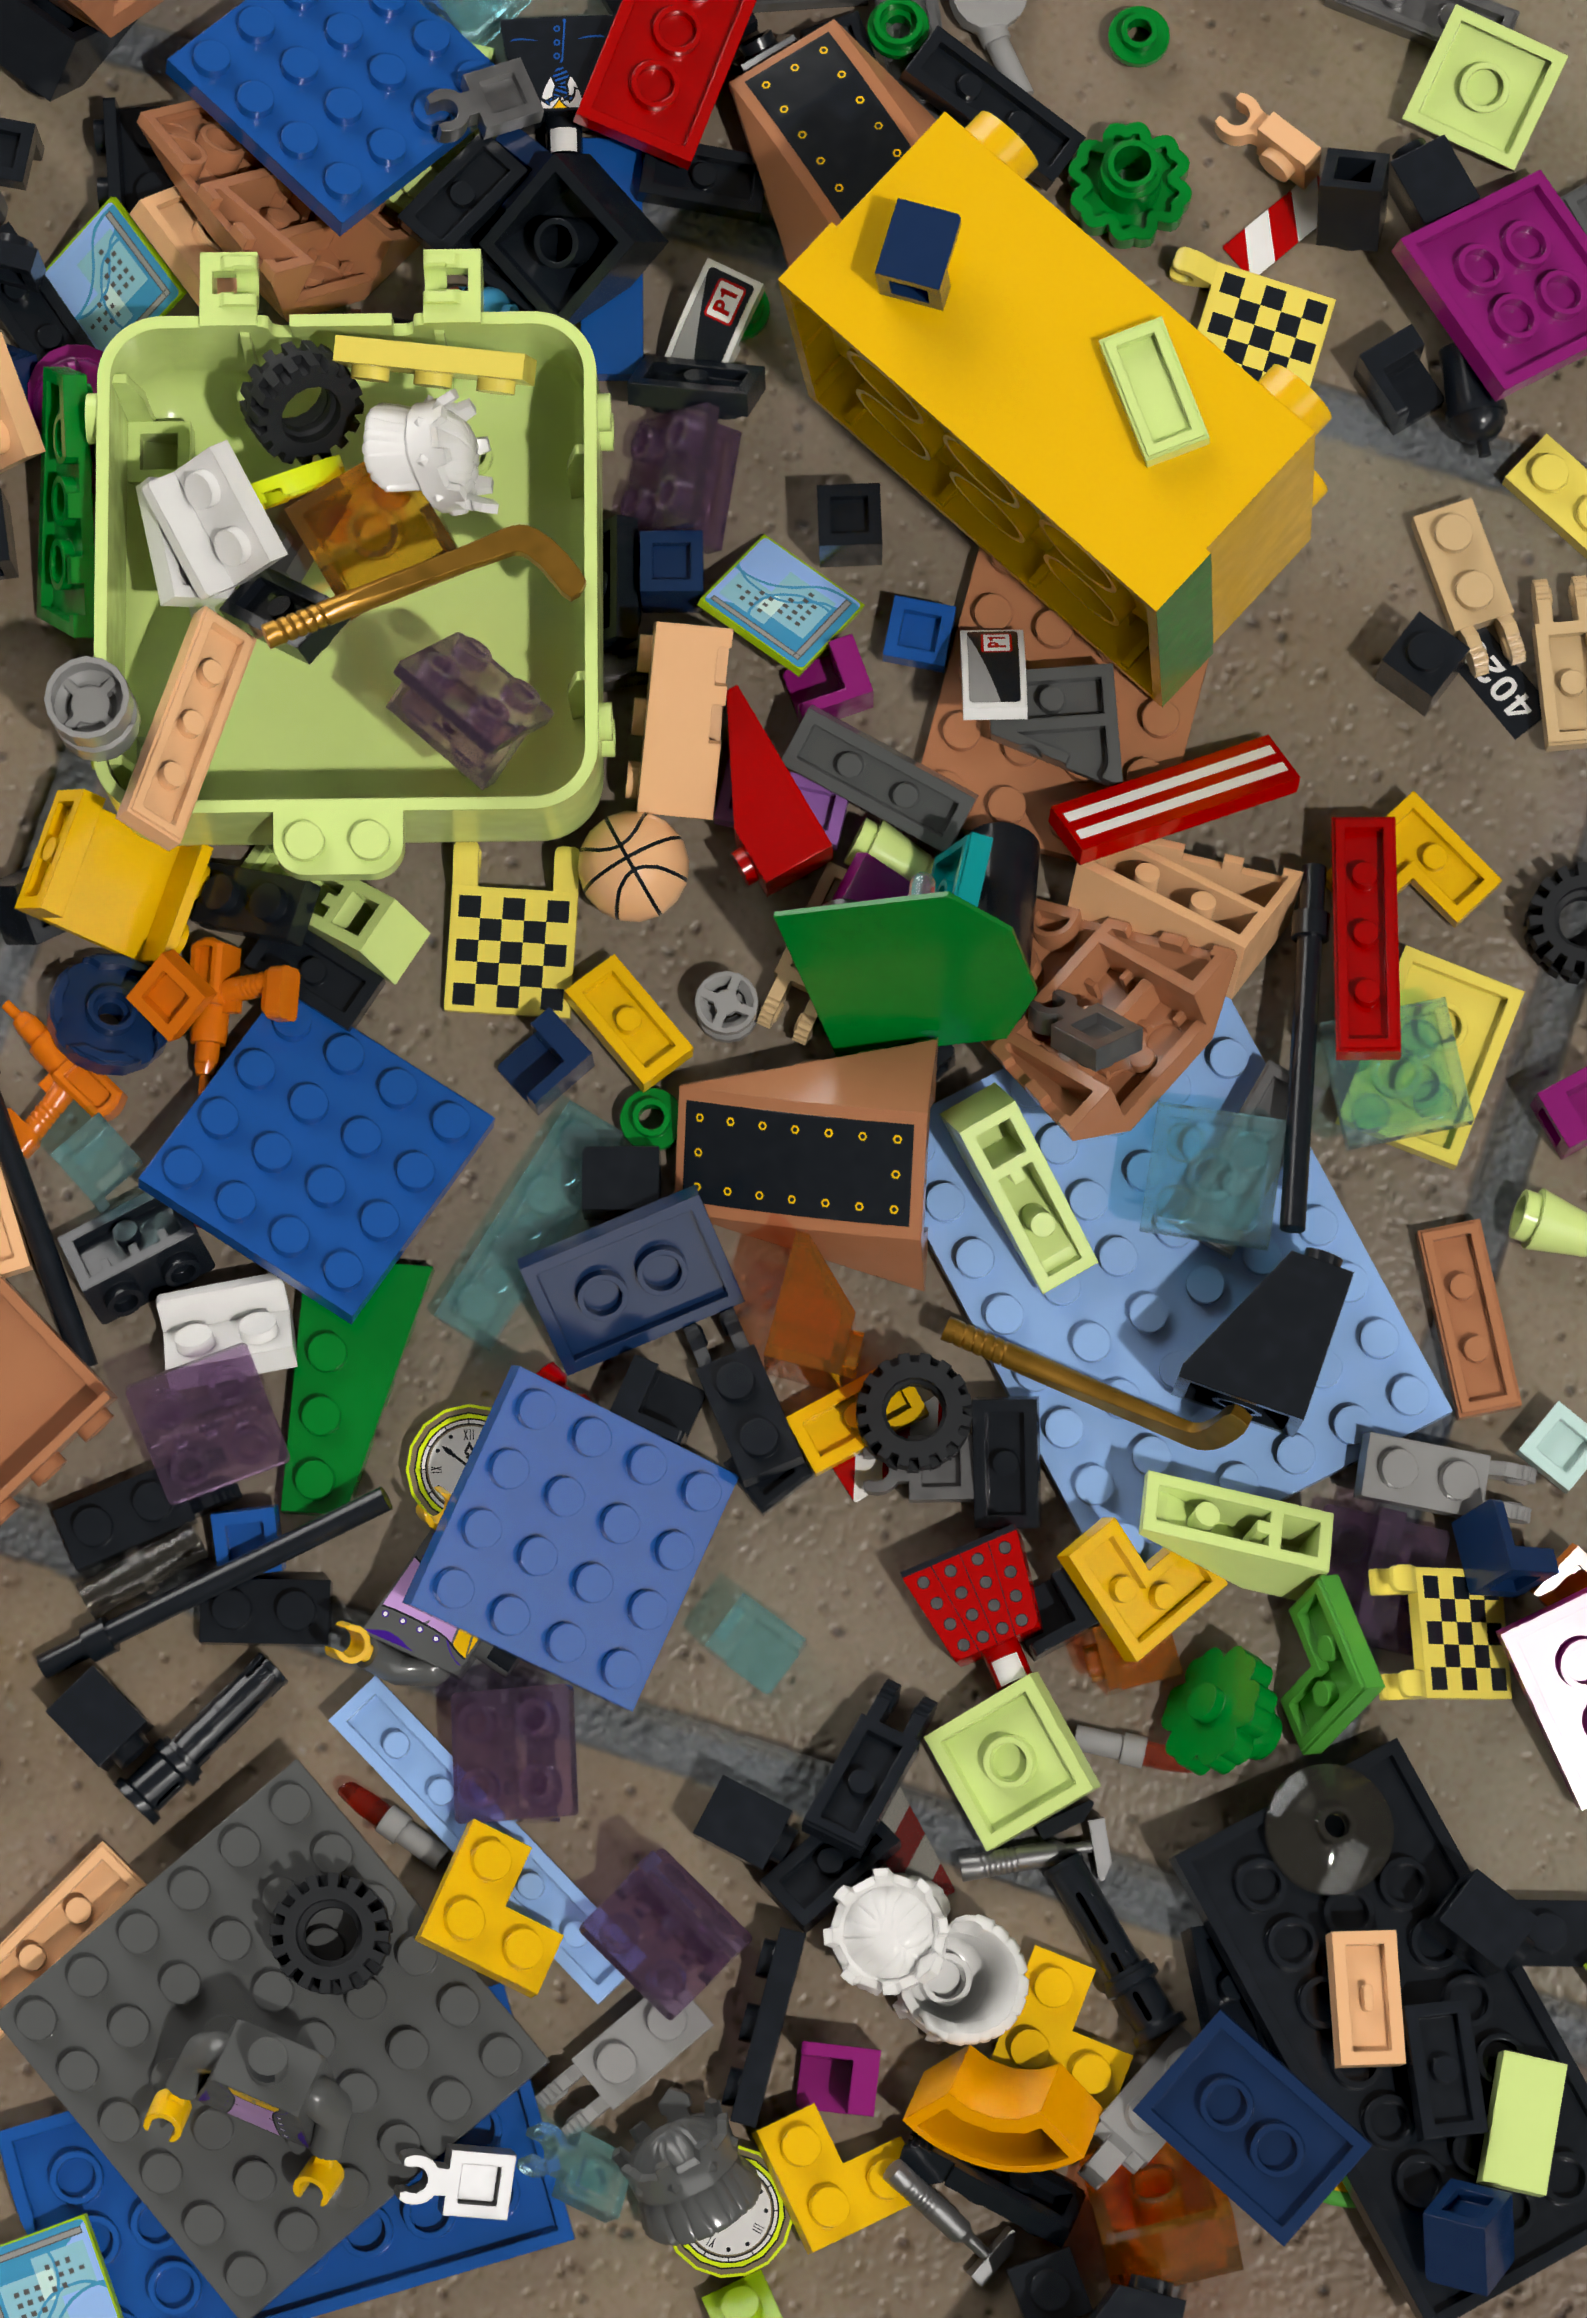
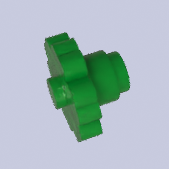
M1132 122L1127 125L1122 123L1110 124L1103 133L1102 142L1092 139L1083 141L1079 145L1077 156L1069 165L1067 179L1070 186L1074 189L1070 199V212L1080 221V225L1086 234L1099 236L1107 232L1111 244L1117 249H1127L1133 246L1137 248L1150 247L1155 241L1157 229L1167 232L1176 230L1181 224L1183 214L1190 206L1192 190L1185 182L1189 171V158L1179 150V146L1172 136L1161 135L1152 139L1150 130L1142 122Z
M1235 1646L1227 1653L1217 1647H1213L1202 1657L1193 1660L1186 1670L1185 1683L1174 1687L1167 1698V1708L1161 1720L1162 1727L1171 1733L1166 1742V1753L1175 1758L1179 1765L1199 1776L1206 1774L1210 1769L1225 1775L1233 1770L1236 1765H1240L1248 1759L1261 1760L1267 1757L1276 1748L1282 1734V1722L1275 1712L1278 1697L1275 1692L1268 1689L1273 1677L1272 1668L1263 1663L1258 1656L1241 1646Z

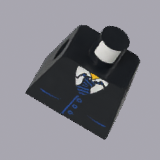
M616 15L500 19L506 61L521 57L544 109L540 123L521 128V130L528 135L545 134L546 149L552 154H583L582 132H596L574 123L573 120Z

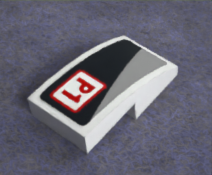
M707 258L664 357L734 363L741 350L739 343L766 289L764 284Z
M960 630L963 720L1027 719V681L1023 630Z

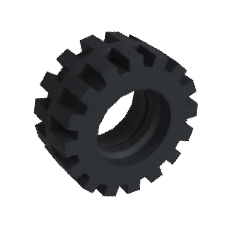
M301 340L300 347L296 348L292 341L281 344L282 352L277 355L270 349L262 355L266 361L265 364L261 367L253 364L249 369L248 374L253 379L252 382L242 383L240 392L245 400L239 401L240 410L245 417V422L266 451L274 458L278 456L284 463L292 464L296 457L301 465L312 463L313 456L317 454L321 459L331 457L330 448L337 445L342 449L349 442L345 434L348 431L356 433L360 422L355 417V415L363 414L364 403L359 397L363 393L355 379L350 378L351 372L347 367L333 361V352L323 344H320L317 348L312 341ZM321 387V393L316 403L307 412L297 417L282 418V413L287 403L297 393L307 388Z
M920 1353V1355L898 1354L897 1358L892 1360L886 1359L880 1363L878 1368L865 1379L856 1405L858 1431L863 1443L869 1449V1453L876 1460L879 1459L885 1463L886 1467L896 1471L897 1469L905 1470L908 1473H919V1471L924 1470L932 1471L940 1468L948 1460L951 1461L958 1454L963 1444H965L972 1423L971 1396L961 1375L957 1374L952 1369V1366L944 1360H936L932 1358V1355ZM907 1387H921L930 1391L938 1399L942 1408V1419L938 1428L930 1436L922 1439H907L899 1436L890 1427L886 1417V1408L890 1399L898 1391Z

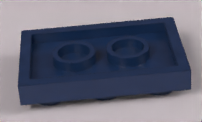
M696 1185L517 1259L520 1272L567 1376L745 1302Z
M1222 2009L1218 2011L1132 2110L1282 2246H1285L1373 2145Z

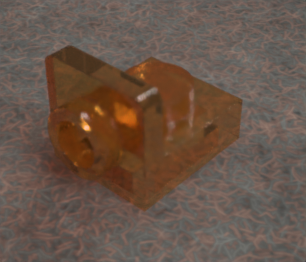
M1101 1625L1093 1627L1089 1633L1092 1644L1082 1646L1083 1657L1091 1683L1103 1681L1107 1696L1183 1674L1172 1633L1138 1662H1125Z

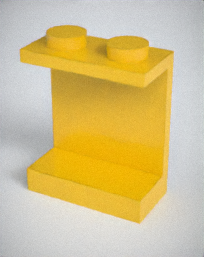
M86 789L57 790L14 909L116 954H122L135 959L147 966H152L163 952L174 949L180 954L188 940L189 926L187 921L194 901L201 896L203 886L210 878L208 862L214 848L202 844L196 846H176L172 850L167 851L158 844L138 836L127 825L115 818L116 814L103 809L106 798Z

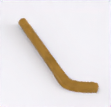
M519 524L498 530L464 546L318 602L316 605H310L306 609L297 610L296 613L292 612L287 614L286 617L277 618L276 621L272 620L261 625V629L269 648L272 649L287 643L289 640L293 641L299 636L303 637L308 633L316 632L318 629L326 628L328 625L339 623L466 572L512 556H521L528 559L543 572L558 592L570 602L580 597L586 587V580L577 565L554 540L536 528Z
M950 1316L940 1339L1197 1450H1215L1232 1443L1244 1434L1252 1420V1416L1243 1407L1232 1404L1215 1417L1204 1422L1188 1421L1009 1341L1005 1342L1004 1339L995 1337L990 1333H985L984 1330L976 1329L970 1324L966 1325L965 1322Z

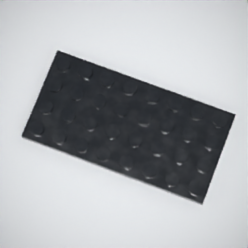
M1398 1738L1385 1743L1169 1859L1274 2056L1373 2143L1372 2147L1351 2169L1342 2182L1416 2318H1458L1587 2245V2083L1522 1964L1511 1973L1504 1968L1496 1974L1483 1978L1422 1929L1460 1877L1471 1871ZM1396 1930L1402 2006L1468 1999L1486 2118L1498 2052L1507 2050L1568 2064L1546 2196L1539 2198L1476 2183L1484 2134L1417 2142L1406 2064L1391 2067L1335 2068L1326 1934L1339 1931ZM1450 2178L1512 2193L1515 2257L1513 2264L1488 2297L1433 2283L1426 2278L1423 2213Z

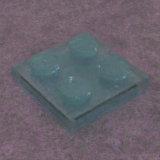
M1445 997L1400 1006V1060H1335V1020L1319 1024L1318 1031L1346 1151L1472 1125L1474 1117Z
M1158 1101L1139 1232L1267 1251L1287 1120Z

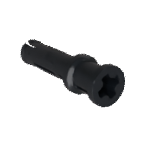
M259 1652L244 1667V1670L229 1682L190 1723L182 1728L172 1739L168 1736L163 1740L159 1738L153 1744L155 1752L128 1779L119 1777L113 1785L152 1825H155L161 1819L159 1811L187 1784L195 1786L201 1780L199 1776L203 1771L200 1767L270 1697H273L285 1686L288 1680Z
M1078 1852L1047 1870L1045 1874L1047 1878H1050L1079 1932L1084 1937L1106 1975L1108 1981L1103 1983L1106 1988L1104 1993L1108 2000H1116L1136 2034L1132 2042L1136 2049L1176 2028L1185 2022L1187 2018L1183 2011H1175L1155 1977L1159 1971L1154 1962L1151 1963L1148 1958L1141 1960L1116 1917L1113 1908L1108 1903L1085 1864L1082 1853ZM1081 1894L1083 1895V1897H1084L1085 1901L1087 1902L1089 1908L1091 1909V1911H1092V1913L1094 1914L1096 1920L1098 1921L1100 1927L1102 1928L1103 1932L1105 1933V1935H1106L1108 1941L1106 1940L1104 1934L1102 1933L1101 1929L1099 1928V1926H1098L1097 1922L1095 1921L1093 1915L1091 1914L1089 1908L1087 1907L1086 1903L1084 1902V1900H1083ZM1116 1954H1117L1118 1958L1120 1959L1122 1965L1124 1966L1125 1970L1123 1969V1967L1121 1966L1119 1960L1117 1959Z

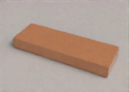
M1480 1219L1417 1231L1415 1236L1457 1421L1520 1408L1522 1401Z

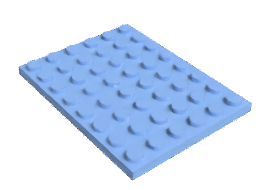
M1225 997L1211 1042L1131 1131L1072 1141L1005 1068L934 1103L930 1108L924 1227H928V1245L970 1325L1188 1421L1204 1422L1215 1417L1220 1412L1171 1395L1183 1363L1291 1251L1304 1255L1307 1247L1324 1250L1343 1259L1341 1268L1354 1272L1307 1413L1294 1437L1250 1422L1244 1434L1232 1443L1215 1450H1197L1036 1382L990 1360L1008 1397L1039 1396L1040 1459L1080 1535L1102 1517H1115L1144 1563L1163 1548L1161 1545L1139 1534L1144 1476L1148 1470L1283 1501L1359 1461L1363 1433L1374 1432L1405 1438L1453 1412L1311 1147L1306 1229L1304 1232L1287 1233L1279 1229L1283 1167L1231 1259L1174 1228L1266 1065L1232 1000L1228 997ZM994 1082L1016 1101L1098 1260L1097 1264L1044 1294L1038 1289L972 1177L940 1116V1113Z

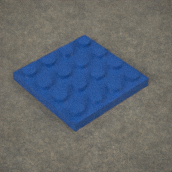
M245 0L167 59L165 73L336 234L341 236L478 129V125L467 127L465 134L459 140L451 143H439L437 139L439 124L452 121L455 118L447 111H439L435 114L427 115L424 109L426 98L430 93L439 89H452L462 93L463 91L460 86L463 74L495 64L426 0Z
M298 1000L297 1018L294 1022H276L268 1019L263 1012L260 1014L138 1178V1188L352 1325L494 1128L495 1117L355 1028H352L349 1033Z
M511 1365L402 1603L622 1709L633 1712L739 1477L735 1473L521 1366Z

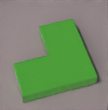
M1339 1574L1320 1575L1289 1608V1613L1311 1666L1280 1698V1701L1303 1755L1321 1754L1385 1688Z

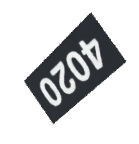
M1484 627L1478 629L1477 632L1489 657V674L1474 678L1466 660L1459 673L1516 740L1542 719L1539 691L1517 665L1511 666L1509 664V661L1503 654L1501 645Z

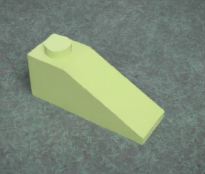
M255 845L241 865L242 868L290 876L281 868L275 856L273 845ZM360 880L311 881L320 886L321 890L308 930L371 969L385 980L396 985L431 933L395 898Z
M994 1082L940 1113L968 1170L1042 1294L1098 1263L1016 1101Z
M1148 1470L1144 1476L1139 1534L1240 1588L1297 1601L1320 1575H1327L1329 1573L1334 1513Z

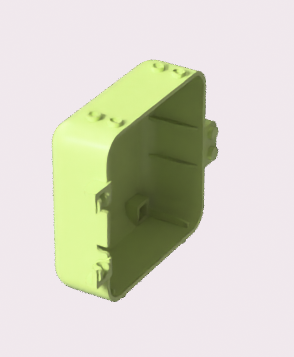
M423 249L425 279L423 313L414 314L413 321L410 323L395 324L392 313L289 314V325L274 324L268 316L258 315L260 279L258 252H200L199 316H156L136 321L116 334L105 348L98 367L97 393H87L85 399L86 438L89 445H94L96 460L94 657L102 658L118 668L131 689L138 704L141 717L138 736L127 751L115 759L102 762L91 761L92 769L96 771L116 812L119 810L192 619L189 607L160 605L135 486L148 477H162L176 471L208 447L228 440L251 484L303 466L296 457L292 464L282 462L278 456L274 458L266 451L244 420L245 417L240 410L239 401L245 400L240 390L243 382H252L253 380L248 374L249 369L253 364L260 367L265 364L266 361L262 355L270 349L277 355L282 352L281 344L292 341L296 348H299L301 340H309L317 348L320 344H323L334 352L335 335L523 353L537 360L534 386L516 385L515 395L509 396L476 391V380L453 378L452 389H456L459 398L454 403L470 398L476 407L477 414L466 422L471 426L475 437L488 436L491 447L490 452L479 456L480 464L478 465L479 475L492 477L494 481L493 493L478 496L495 500L499 504L498 514L469 510L467 514L451 516L449 513H441L433 508L421 490L385 492L378 484L372 481L370 474L366 470L362 453L365 420L371 408L382 402L412 407L415 403L424 402L428 395L436 399L451 389L417 386L413 384L414 374L390 372L389 383L356 380L363 393L359 397L364 403L363 414L355 415L360 425L356 433L348 431L345 434L349 442L342 449L337 445L330 448L332 456L338 454L341 456L347 473L346 480L343 482L353 496L301 583L331 598L464 546L498 530L520 524L536 528L554 540L580 569L586 580V587L579 598L570 602L558 592L543 572L528 559L521 556H512L351 617L349 622L332 639L328 647L310 665L277 648L270 649L267 643L257 639L181 844L178 846L202 844L273 845L275 856L281 868L295 879L303 881L378 880L391 875L401 865L405 855V843L549 841L574 832L595 811L603 790L604 757L616 756L615 719H613L612 702H603L602 451H614V414L611 408V393H600L592 348L585 336L572 323L557 315L539 311L484 312V277L481 249ZM447 275H468V291L447 289ZM217 278H236L237 293L221 292L217 294ZM321 387L307 388L297 393L287 403L282 413V418L297 417L307 412L316 403L321 393ZM317 454L313 456L312 462L321 460ZM220 611L217 612V614L224 617ZM130 828V829H131L134 833H136L138 836H140V837H142V838H144V839H146V840H148V841H150V842H153V841L149 840L148 838H146L145 836H143V835H141L140 833H138L137 831H135V830H133L132 828Z

